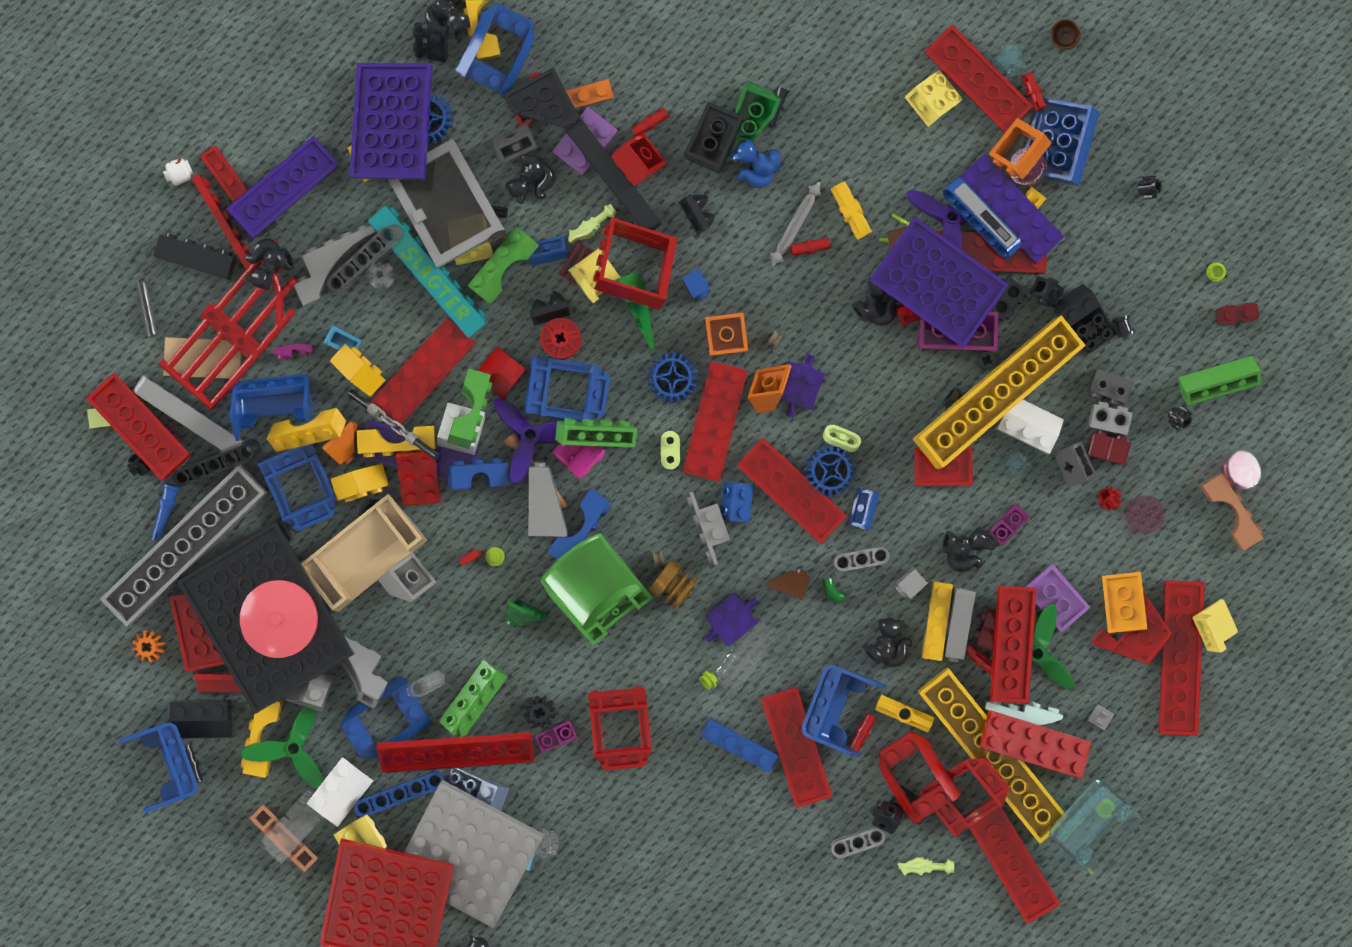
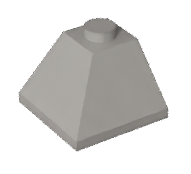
M414 553L403 559L378 579L389 595L412 602L437 583Z
M323 673L287 695L286 701L323 712L335 676Z

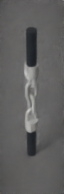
M354 390L348 392V396L367 409L368 413L391 426L393 431L403 435L411 445H415L434 460L439 458V453L421 441L413 432L405 430V427L399 422L393 421L386 416V413L377 405L370 403ZM396 425H398V426L401 427L402 429H401L400 431H398V430L395 429L394 427H395Z

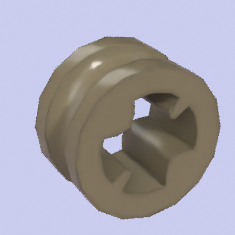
M775 330L767 345H772L773 349H775L783 334H778L777 330Z
M660 551L658 554L653 552L656 569H659L660 566L666 567L663 552Z

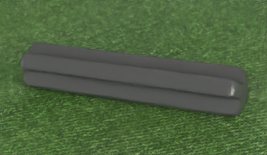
M139 281L136 283L146 336L154 337L158 333L146 281Z

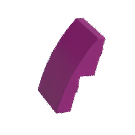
M291 344L274 349L272 354L277 355V359L288 360L289 357L294 358L295 350H298L297 354L309 356V352L314 353L315 346Z
M1015 503L988 533L1003 546L1030 516Z
M570 720L533 736L541 754L578 738Z

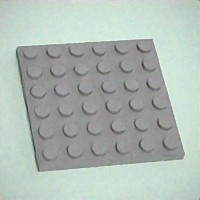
M442 780L404 853L454 864L446 903L494 928L544 834Z

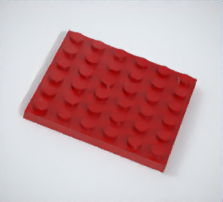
M341 838L319 946L437 947L454 864Z

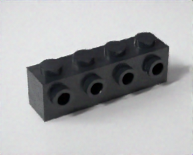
M167 232L166 236L159 235L153 254L154 257L227 280L231 279L237 259L232 257L231 252L221 249L219 253L213 251L214 247L206 244L199 247L195 245L196 241L185 238L183 242L177 240L178 236Z

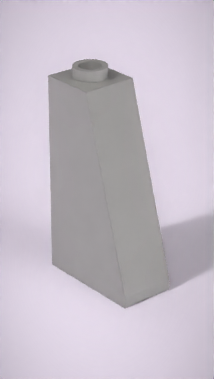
M534 462V465L529 467L528 536L567 537L568 527L550 465H545V462Z
M953 587L943 656L948 657L947 661L959 662V659H964L976 595V592L973 590Z

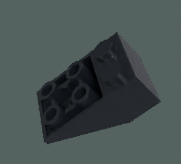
M1081 284L1060 299L1057 306L1052 305L1057 316H1063L1086 345L1081 349L1085 356L1117 335L1093 291L1084 284Z

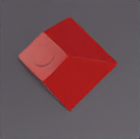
M498 346L478 369L480 372L491 375L489 382L492 383L491 391L501 399L508 395L527 371Z

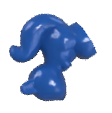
M749 139L736 147V151L729 155L733 161L752 164L753 170H740L737 173V179L739 181L745 179L754 188L767 186L771 182L774 172L780 170L779 151L771 149L768 154H763L760 151L756 152L754 144Z

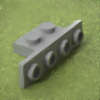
M690 492L687 502L690 509L694 508L696 515L693 516L696 527H701L702 533L699 536L702 544H706L709 551L706 552L709 563L713 562L714 566L718 565L712 546L730 540L718 504H714L699 510L694 493Z

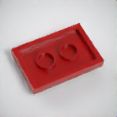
M914 447V486L973 485L972 447H967L945 467L939 469L934 467L919 447Z
M423 451L396 453L402 505L441 503L436 460Z

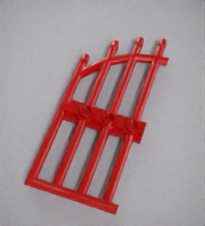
M263 259L258 263L251 264L217 305L211 302L199 316L203 319L202 323L168 363L164 359L158 363L163 370L211 411L214 410L296 313L291 308L283 316V299L291 290V287L296 284L297 280L292 277L281 289L278 274L282 271V268L279 269L277 274H272L275 297L246 331L237 322L265 289L256 288L231 318L222 311L247 282L243 279L244 276L251 274L261 264L263 266ZM276 307L275 326L259 343L252 337V334ZM208 326H211L218 334L184 374L181 375L173 367ZM223 339H226L233 346L196 388L188 381L189 378ZM238 351L247 358L212 400L207 398L203 394L205 389Z

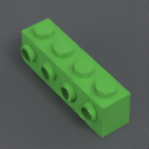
M1253 356L1178 377L1179 390L1188 406L1261 385V370Z
M564 418V421H557L555 440L562 445L635 447L637 428L625 420L612 423L610 420L594 422L591 419H582V422L572 418Z
M483 659L439 722L450 733L458 737L466 736L507 679V676L495 665Z

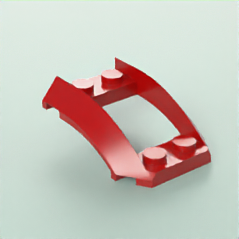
M636 685V688L599 692L597 688L589 693L594 758L600 762L605 771L644 767L649 754L652 752L645 688ZM638 709L641 746L604 750L600 712Z
M910 731L879 750L880 771L913 824L920 823L922 819L949 802H954L962 794L937 757L928 738H923L917 733ZM920 750L940 784L910 802L890 768Z
M986 757L966 759L947 771L950 777L955 779L970 769L991 796L990 799L981 803L964 816L952 801L935 811L954 837H957L963 830L1004 805L1010 787ZM935 779L919 791V793L923 795L939 785V781Z

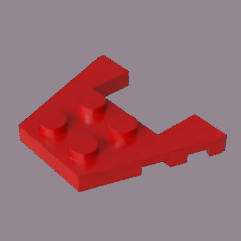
M1143 591L1148 630L1125 632L1117 641L1101 629L1091 643L1149 665L1173 634Z

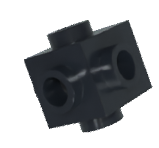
M1037 276L1029 294L1038 299L1037 302L1047 307L1049 304L1057 306L1064 288L1058 285L1059 281L1054 278L1048 277L1047 279Z
M884 800L880 806L876 805L872 816H874L872 824L881 830L893 834L901 822L904 810Z

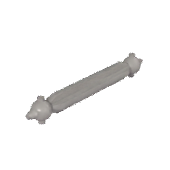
M820 182L808 186L809 194L804 197L777 245V251L770 253L771 266L774 267L777 263L784 261L782 255L787 252L812 208L815 196L821 195Z

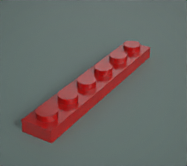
M199 174L194 176L192 180L247 270L251 265L245 257L248 252L250 253L248 246L240 242L238 238L241 236L235 226L232 227L229 220L231 218L226 210L222 211L219 204L221 201L217 194L211 193L209 188L212 186L206 177L203 178Z

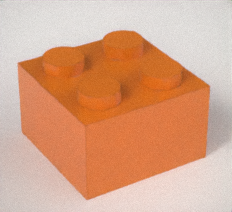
M744 313L705 317L710 357L748 352Z

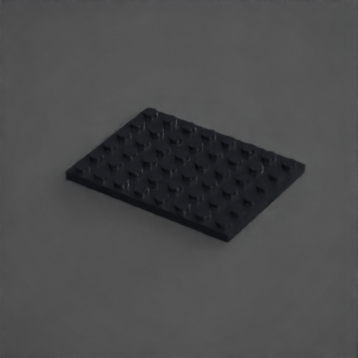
M274 522L177 581L254 714L261 712L355 655L277 522ZM275 580L293 582L305 589L312 597L318 613L317 629L311 642L299 653L284 658H272L255 651L245 640L240 627V612L246 597L259 585Z

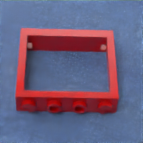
M612 217L609 224H605L602 232L605 238L601 240L599 250L602 252L601 255H598L596 261L598 270H595L592 281L595 282L594 290L660 310L666 301L677 238ZM612 235L663 250L656 293L604 278Z

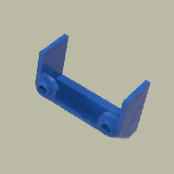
M305 374L244 380L237 382L233 386L229 418L235 441H240L241 429L253 427L258 417L294 413L295 419L299 422H306L307 424L313 420L311 386L309 377Z
M828 665L823 670L803 722L802 732L804 736L849 756L860 757V752L845 747L847 734L844 729L837 726L850 691L861 693L866 690L868 683L881 688H886L887 685L836 665Z
M170 722L119 739L121 744L140 737L142 744L146 747L152 748L160 745L172 781L165 783L161 787L160 795L162 801L144 807V813L190 797L196 793L198 784L175 724Z

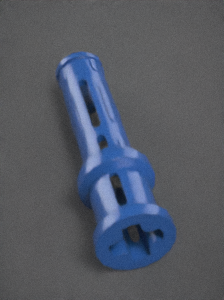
M168 483L163 484V495L159 499L160 509L151 537L152 540L156 539L158 542L164 537L171 508H174L176 505L174 501L177 491H180L179 486Z

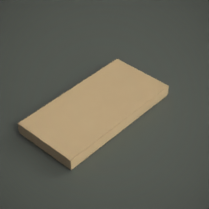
M165 337L164 360L167 363L188 338ZM197 339L173 368L183 375L212 339ZM222 340L191 377L205 378L233 345L227 340ZM238 351L216 378L230 379L241 366L242 353ZM164 370L163 376H170V375Z

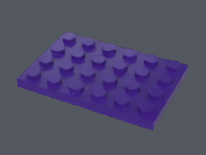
M357 63L350 178L426 179L432 64Z
M913 217L869 279L870 282L962 348L966 346L1009 286V284L917 217Z

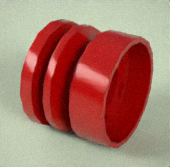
M555 318L549 321L543 327L540 335L544 351L557 359H568L574 356L580 350L582 344V334L579 328L571 320L565 318ZM562 333L565 334V342L557 343L558 339L556 336H561Z

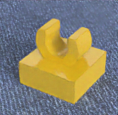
M1033 187L1025 194L1037 209L1046 200Z

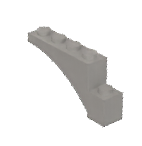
M365 224L359 227V231L353 234L351 231L341 235V239L337 241L331 239L324 242V246L321 248L313 247L305 251L306 254L302 255L311 277H301L297 280L298 283L294 285L303 306H309L323 299V290L336 266L357 245L377 234L372 225Z
M346 638L355 655L341 662V664L347 670L358 693L357 700L374 709L388 684L382 677L373 675L381 656L374 650L361 646L357 641Z

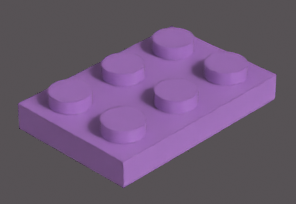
M589 107L580 116L581 120L604 148L618 132L616 128ZM567 133L552 151L582 176L591 166Z
M1053 564L1048 566L1025 586L1037 588L1036 605L1041 610L1050 603L1056 606L1057 620L1055 627L1061 633L1091 608Z

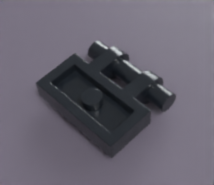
M416 22L413 29V37L415 38L413 51L415 52V57L421 58L423 57V52H427V59L446 63L448 59V27L429 23L427 29L422 28V23ZM422 38H427V43L422 42Z

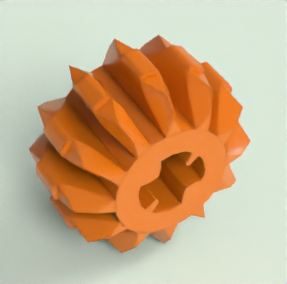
M147 630L143 631V635L137 634L138 640L132 641L134 645H137V647L132 648V651H138L135 657L139 658L142 656L141 662H146L148 659L149 663L154 662V658L160 659L159 653H164L165 651L159 648L165 645V642H158L162 636L158 635L155 637V631H151L149 634ZM145 643H150L152 645L150 648L152 649L146 650L145 646L147 645Z

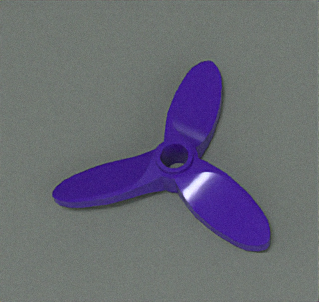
M915 190L908 191V200L920 211L942 223L944 227L942 236L961 249L960 224L968 223L966 219L955 208H949L929 195ZM948 217H952L956 221H950Z
M496 398L494 400V408L497 414L520 437V443L515 450L510 467V481L515 485L523 480L529 470L534 446L537 443L549 444L558 442L555 440L557 421L548 422L537 427L530 426L514 406L504 399ZM533 434L535 438L529 440L525 437V435Z

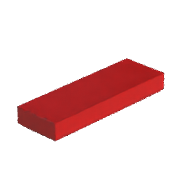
M216 145L200 156L233 203L248 191Z

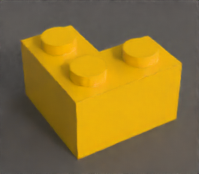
M344 344L331 358L330 362L351 383L371 397L385 381L380 375L382 371L376 365L371 367L372 363L363 356L361 358L360 355L362 353L356 347L350 348Z
M383 464L355 470L331 479L337 501L345 499V502L368 496L367 492L371 491V495L382 492L383 487L389 486Z

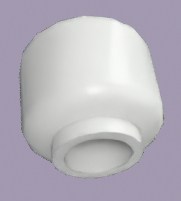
M183 158L166 163V171H163L167 182L171 181L175 186L189 181L193 174L188 160L184 161Z

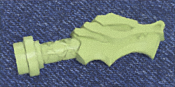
M611 204L605 205L604 211L595 218L591 217L588 221L583 220L581 225L575 230L569 229V243L573 244L576 240L590 239L594 236L595 232L600 228L599 223L608 217H615L617 212Z
M916 857L906 861V863L898 862V867L905 876L909 872L918 873L922 876L923 873H931L932 870H945L946 874L954 873V861L947 860L945 863H932L933 861L928 858Z

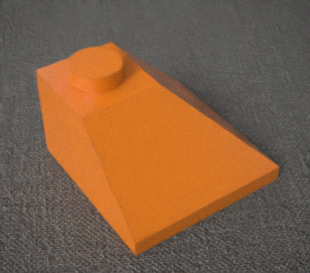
M790 364L756 370L747 398L757 413L775 410L792 367Z
M356 422L348 423L340 437L331 439L322 447L340 465L344 463L348 465L356 458L354 454L357 452L358 424Z

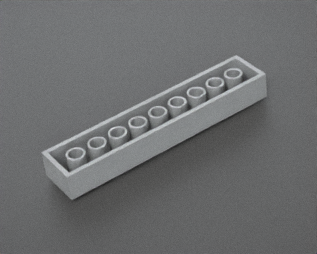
M238 465L105 593L100 600L126 627L133 625L253 509L268 492L242 465Z

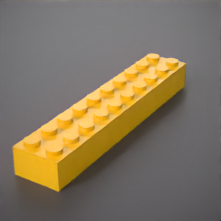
M1063 316L1052 319L916 435L913 441L936 469L945 467L1086 345Z
M948 667L917 690L970 758L986 757L1010 787L1005 799L1006 803L1039 843H1042L1070 820L1023 761L979 748L987 715Z

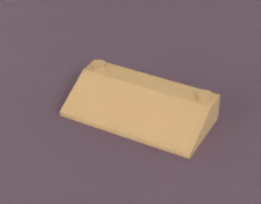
M387 494L302 562V565L331 610L339 612L377 582L387 571L417 550L427 539L394 499Z

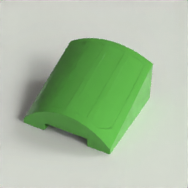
M602 533L593 535L571 548L550 567L540 580L550 598L592 645H595L608 634L606 630L635 607L639 610L653 599L649 591Z

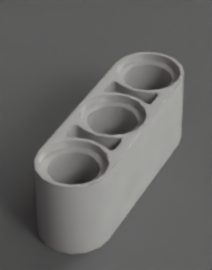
M873 547L841 553L834 558V566L839 571H849L881 565L889 560V552L883 547ZM878 550L885 552V558L881 561L875 558ZM859 554L866 555L867 560L864 564L857 563L856 557ZM841 557H845L848 561L847 566L844 568H840L837 565V561Z
M872 826L833 840L831 851L835 857L844 858L883 844L885 834L877 826ZM875 831L881 833V837L878 840L871 839V834ZM857 837L863 839V843L860 846L853 845V840ZM837 844L845 846L842 852H836L834 848Z

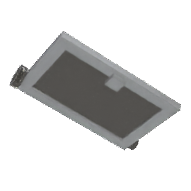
M448 138L440 140L439 146L427 153L425 180L388 179L437 269L487 241L493 246L503 242L508 237L455 141Z

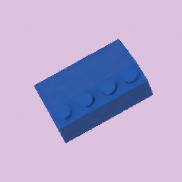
M1043 97L1047 108H1042V111L1035 112L1031 126L1044 133L1050 140L1051 145L1028 174L1079 186L1100 112L1093 106ZM1029 138L1027 139L1024 153L1034 142Z

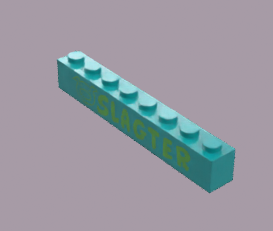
M384 206L368 222L377 232L391 224H397L401 227L403 235L391 249L464 334L471 338L488 323L486 320L488 318L481 309L477 310L473 305L475 303L468 294L466 296L461 291L462 286L456 280H451L448 276L450 273L444 266L437 269L430 254L423 247L424 244L419 236L415 237L410 232L412 228L406 221L402 222L398 218L400 214L393 206ZM389 230V236L394 238L393 232Z

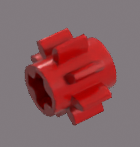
M1112 486L1105 488L1099 493L1098 498L1101 501L1098 505L1108 512L1115 510L1122 502L1119 498L1122 494Z

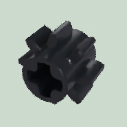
M1151 175L1142 177L1143 181L1138 183L1139 194L1144 196V199L1157 198V193L1162 191L1161 181Z
M1183 405L1180 408L1174 407L1168 414L1170 419L1168 423L1176 430H1179L1180 427L1185 429L1192 422V413Z
M136 453L128 459L129 464L127 467L133 476L137 475V473L140 476H144L151 470Z

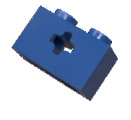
M700 269L682 278L693 301L695 299L701 301L708 297L710 287Z

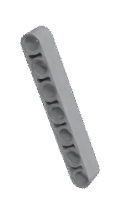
M142 375L133 389L135 394L220 450L244 441L241 438L240 441H235L234 434L228 432V429L214 423L211 418L203 413H199L196 411V408L188 403L182 402L179 397L171 392H167L164 390L165 388L156 382L150 381L145 375Z

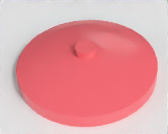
M283 580L269 581L256 587L246 597L240 612V627L247 643L258 653L272 658L289 657L302 651L313 639L318 624L317 608L309 593L301 586Z

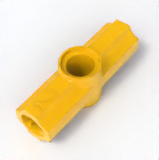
M844 181L831 188L830 190L839 205V211L843 213L845 222L849 224L857 240L872 233L863 216L864 213L857 199H854L846 182Z
M882 694L875 707L876 711L925 732H929L933 724V716ZM904 708L910 711L907 718L899 716V712Z

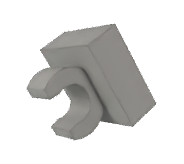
M1097 704L1087 720L1105 730L1115 714Z

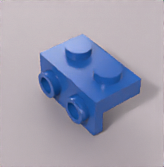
M724 482L722 505L720 507L723 520L750 522L754 485Z

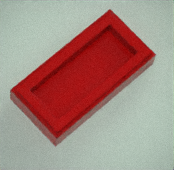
M477 548L459 561L462 566L467 565L481 556L482 553Z

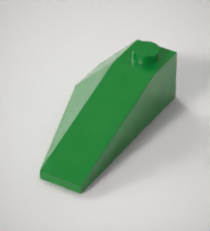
M747 81L734 112L743 116V120L730 153L736 151V147L747 139L753 142L774 118L781 101L780 97L762 86ZM728 156L727 160H730V161L735 162V163L737 162V161H733V160Z
M635 271L615 280L646 291L644 285L647 283L642 273L638 275ZM625 300L651 351L654 350L655 345L648 306Z
M514 597L508 602L503 619L507 620V625L516 628L517 626L522 627L545 620L549 614Z

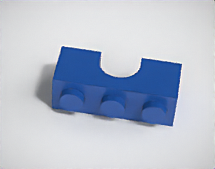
M491 458V462H483V459H473L472 463H464V460L453 461V464L447 465L448 488L452 490L471 488V479L478 472L484 473L486 485L490 487L509 485L508 462L502 461V458Z

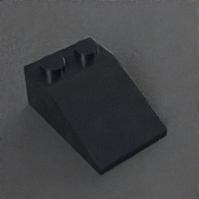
M708 102L684 152L685 159L720 174L731 151L743 116Z

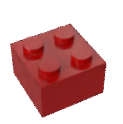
M644 133L625 142L611 155L615 164L634 186L651 178L667 164Z

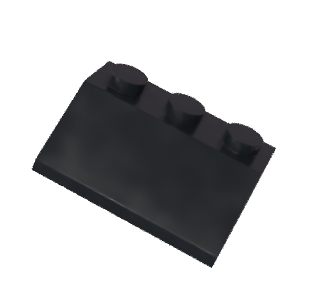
M231 699L173 700L170 702V723L177 726L181 738H231Z

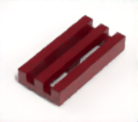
M578 242L559 272L560 276L574 285L576 280L571 278V273L568 272L566 275L564 272L580 248L583 250L574 265L582 260L586 252L590 254L594 252Z

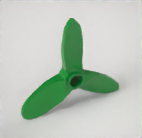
M1050 603L1042 610L1035 625L1032 651L1038 648L1042 650V653L1040 655L1032 653V661L1037 662L1044 673L1056 684L1071 690L1074 688V680L1071 674L1046 649L1053 635L1057 620L1056 606ZM993 654L988 657L991 661H993Z
M302 706L296 715L287 739L284 741L269 740L250 744L241 750V757L249 761L264 762L288 756L299 776L309 786L318 789L324 781L323 776L313 759L302 750V744L311 730L317 710ZM291 743H295V751L289 753L288 746Z

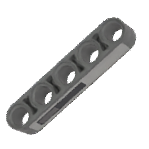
M391 224L380 230L329 277L327 281L328 288L333 292H339L350 286L401 239L403 235L401 227L397 224ZM389 230L393 232L394 238L389 236ZM376 242L380 244V250L376 248ZM363 254L367 257V262L363 260ZM350 266L354 269V274L350 272ZM337 278L341 281V286L338 285Z

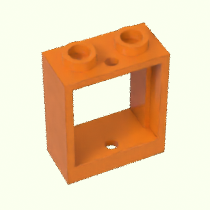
M1017 118L990 151L989 155L993 159L992 162L999 169L1003 167L1013 178L1017 176L1023 180L1051 145V142L1044 133ZM1022 134L1034 142L1015 165L1003 157Z

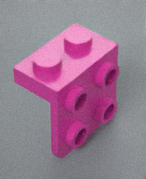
M560 444L552 453L580 479L587 475L590 468L603 458L605 450L601 446Z

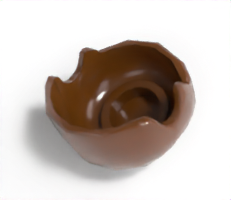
M1062 19L1053 25L1051 39L1057 48L1070 50L1079 43L1081 33L1074 21Z

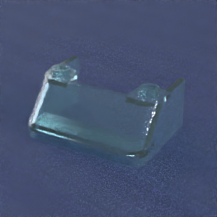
M1096 780L1051 827L1049 836L1089 874L1093 875L1094 872L1086 865L1092 857V849L1089 847L1091 842L1114 818L1118 821H1125L1132 813L1141 822L1144 818L1103 780Z

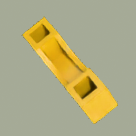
M462 0L466 1L467 8H464V14L468 15L471 27H467L470 39L478 25L481 8L490 0ZM486 33L475 56L478 60L485 61L501 57L496 35Z
M337 408L321 411L312 421L302 426H294L290 420L273 423L267 440L276 452H281L338 438L341 436L346 420Z
M436 426L414 427L413 433L432 449H437ZM378 429L357 431L358 454H363V457H375V453L382 452L383 456H392L395 451L413 452V450H420L406 440L396 444L388 442L382 437Z
M932 581L928 621L921 653L922 658L942 661L953 588L951 583Z
M279 700L261 712L254 714V719H251L248 730H251L250 738L246 739L245 747L261 742L260 737L264 727L269 723L280 720L283 701ZM242 758L241 768H243L244 774L266 778L271 761L258 762Z

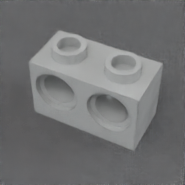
M1098 402L1097 405H1092L1087 427L1120 435H1128L1132 412H1128L1126 407L1117 406L1114 409L1110 408L1108 403ZM1100 410L1105 413L1103 421H1099L1096 418V414ZM1117 415H1121L1124 418V423L1121 426L1115 422Z
M911 568L895 582L897 584L895 589L902 597L905 598L907 596L911 599L928 583L916 569Z

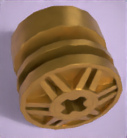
M671 559L648 591L658 598L664 592L668 595L664 603L667 604L671 598L675 599L671 605V608L675 610L676 607L684 603L693 591L698 577L694 575L690 581H687L686 578L690 571L685 572L682 576L679 575L682 565Z

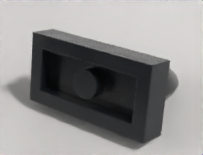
M689 194L679 204L698 236L710 228L715 215L709 212H701V209L707 203L708 196L700 194L692 196V194Z
M555 290L550 296L548 306L541 300L536 299L529 311L534 326L549 322L555 318L571 315L567 301Z

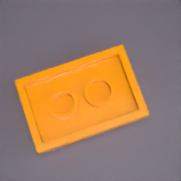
M1141 572L1102 576L1108 634L1148 630Z

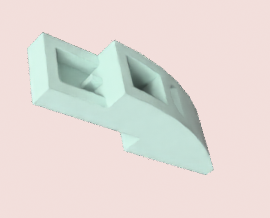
M985 700L983 708L986 710L996 711L1036 725L1053 723L1063 719L1059 709L1048 706L1046 710L1040 708L1041 704L1031 701L1029 704L1024 703L1022 710H1019L1020 706L1009 703L1008 706L1001 705V702Z

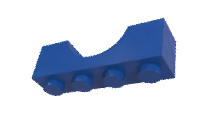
M590 489L580 503L585 515L583 528L574 536L557 537L548 553L559 559L571 548L587 539L590 530L594 532L600 524L597 521L600 515L605 516L611 506L608 505L610 501L593 489Z
M709 718L701 733L702 738L767 772H770L778 757V754L771 749L741 736L712 718Z

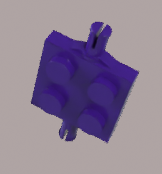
M807 353L804 364L788 361V364L792 367L781 397L782 400L789 404L787 416L790 414V417H793L797 407L813 409L825 373L816 371L811 367L814 355L811 356V354Z
M736 593L729 596L705 616L713 629L704 636L707 639L706 641L710 643L718 636L728 647L759 623L751 610L760 603L759 600L754 596L749 602L745 603Z

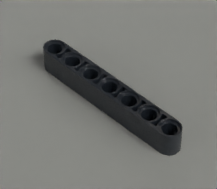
M579 119L566 130L568 136L636 223L653 231L661 226L662 222L633 184L627 180L625 174L615 164V161L587 125Z

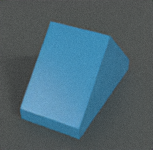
M332 325L323 343L337 350H340L344 344L350 348L354 346L358 349L362 340Z

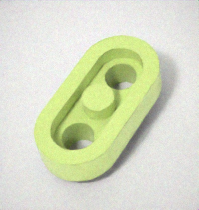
M829 425L824 430L823 439L828 444L841 447V449L848 452L857 451L861 444V438L856 433L839 426Z
M667 431L661 437V463L667 469H674L680 463V438L673 431ZM668 437H672L674 439L673 444L667 443L666 440ZM668 456H672L674 458L673 463L670 464L667 462Z

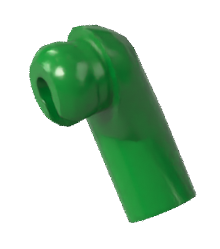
M824 578L826 597L835 603L844 601L845 594L834 588L833 578Z

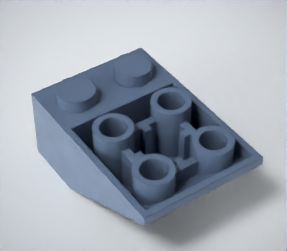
M452 768L447 783L500 811L509 791V787L461 768Z

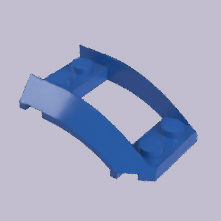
M500 3L482 12L472 38L455 70L464 77L466 76L498 92L499 95L510 91L534 41L533 21ZM491 22L523 38L519 51L507 74L475 58Z
M533 355L529 363L531 366L526 400L523 403L525 413L557 418H572L578 421H582V419L593 420L605 415L610 381L608 374L594 364ZM551 368L590 374L584 412L546 406Z
M312 444L281 451L269 457L265 456L257 462L276 502L283 522H287L294 529L300 531L334 516L336 496ZM310 462L325 497L291 511L277 475Z
M402 676L387 684L380 700L391 695L410 725L409 728L387 742L407 741L432 724L431 720ZM359 702L348 709L340 727L360 758H379L377 746L357 716L370 706Z

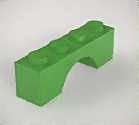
M516 226L467 286L491 305L503 290L501 278L506 268L517 260H528L539 245Z
M468 368L461 394L469 400L472 410L463 417L454 418L447 443L469 449L471 443L476 442L478 432H475L476 426L480 427L483 418L480 415V411L485 410L488 399L484 397L486 393H490L492 383L489 382L490 374Z

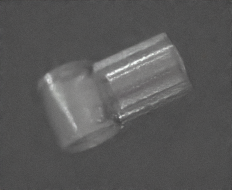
M438 669L410 683L407 687V695L412 699H419L446 685L443 673ZM414 685H418L421 688L420 694H416L413 691Z

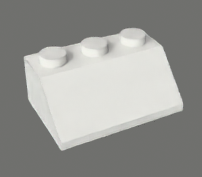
M1022 400L999 420L995 429L1045 454H1050L1059 436L1064 419Z
M342 757L306 804L338 827L373 780Z

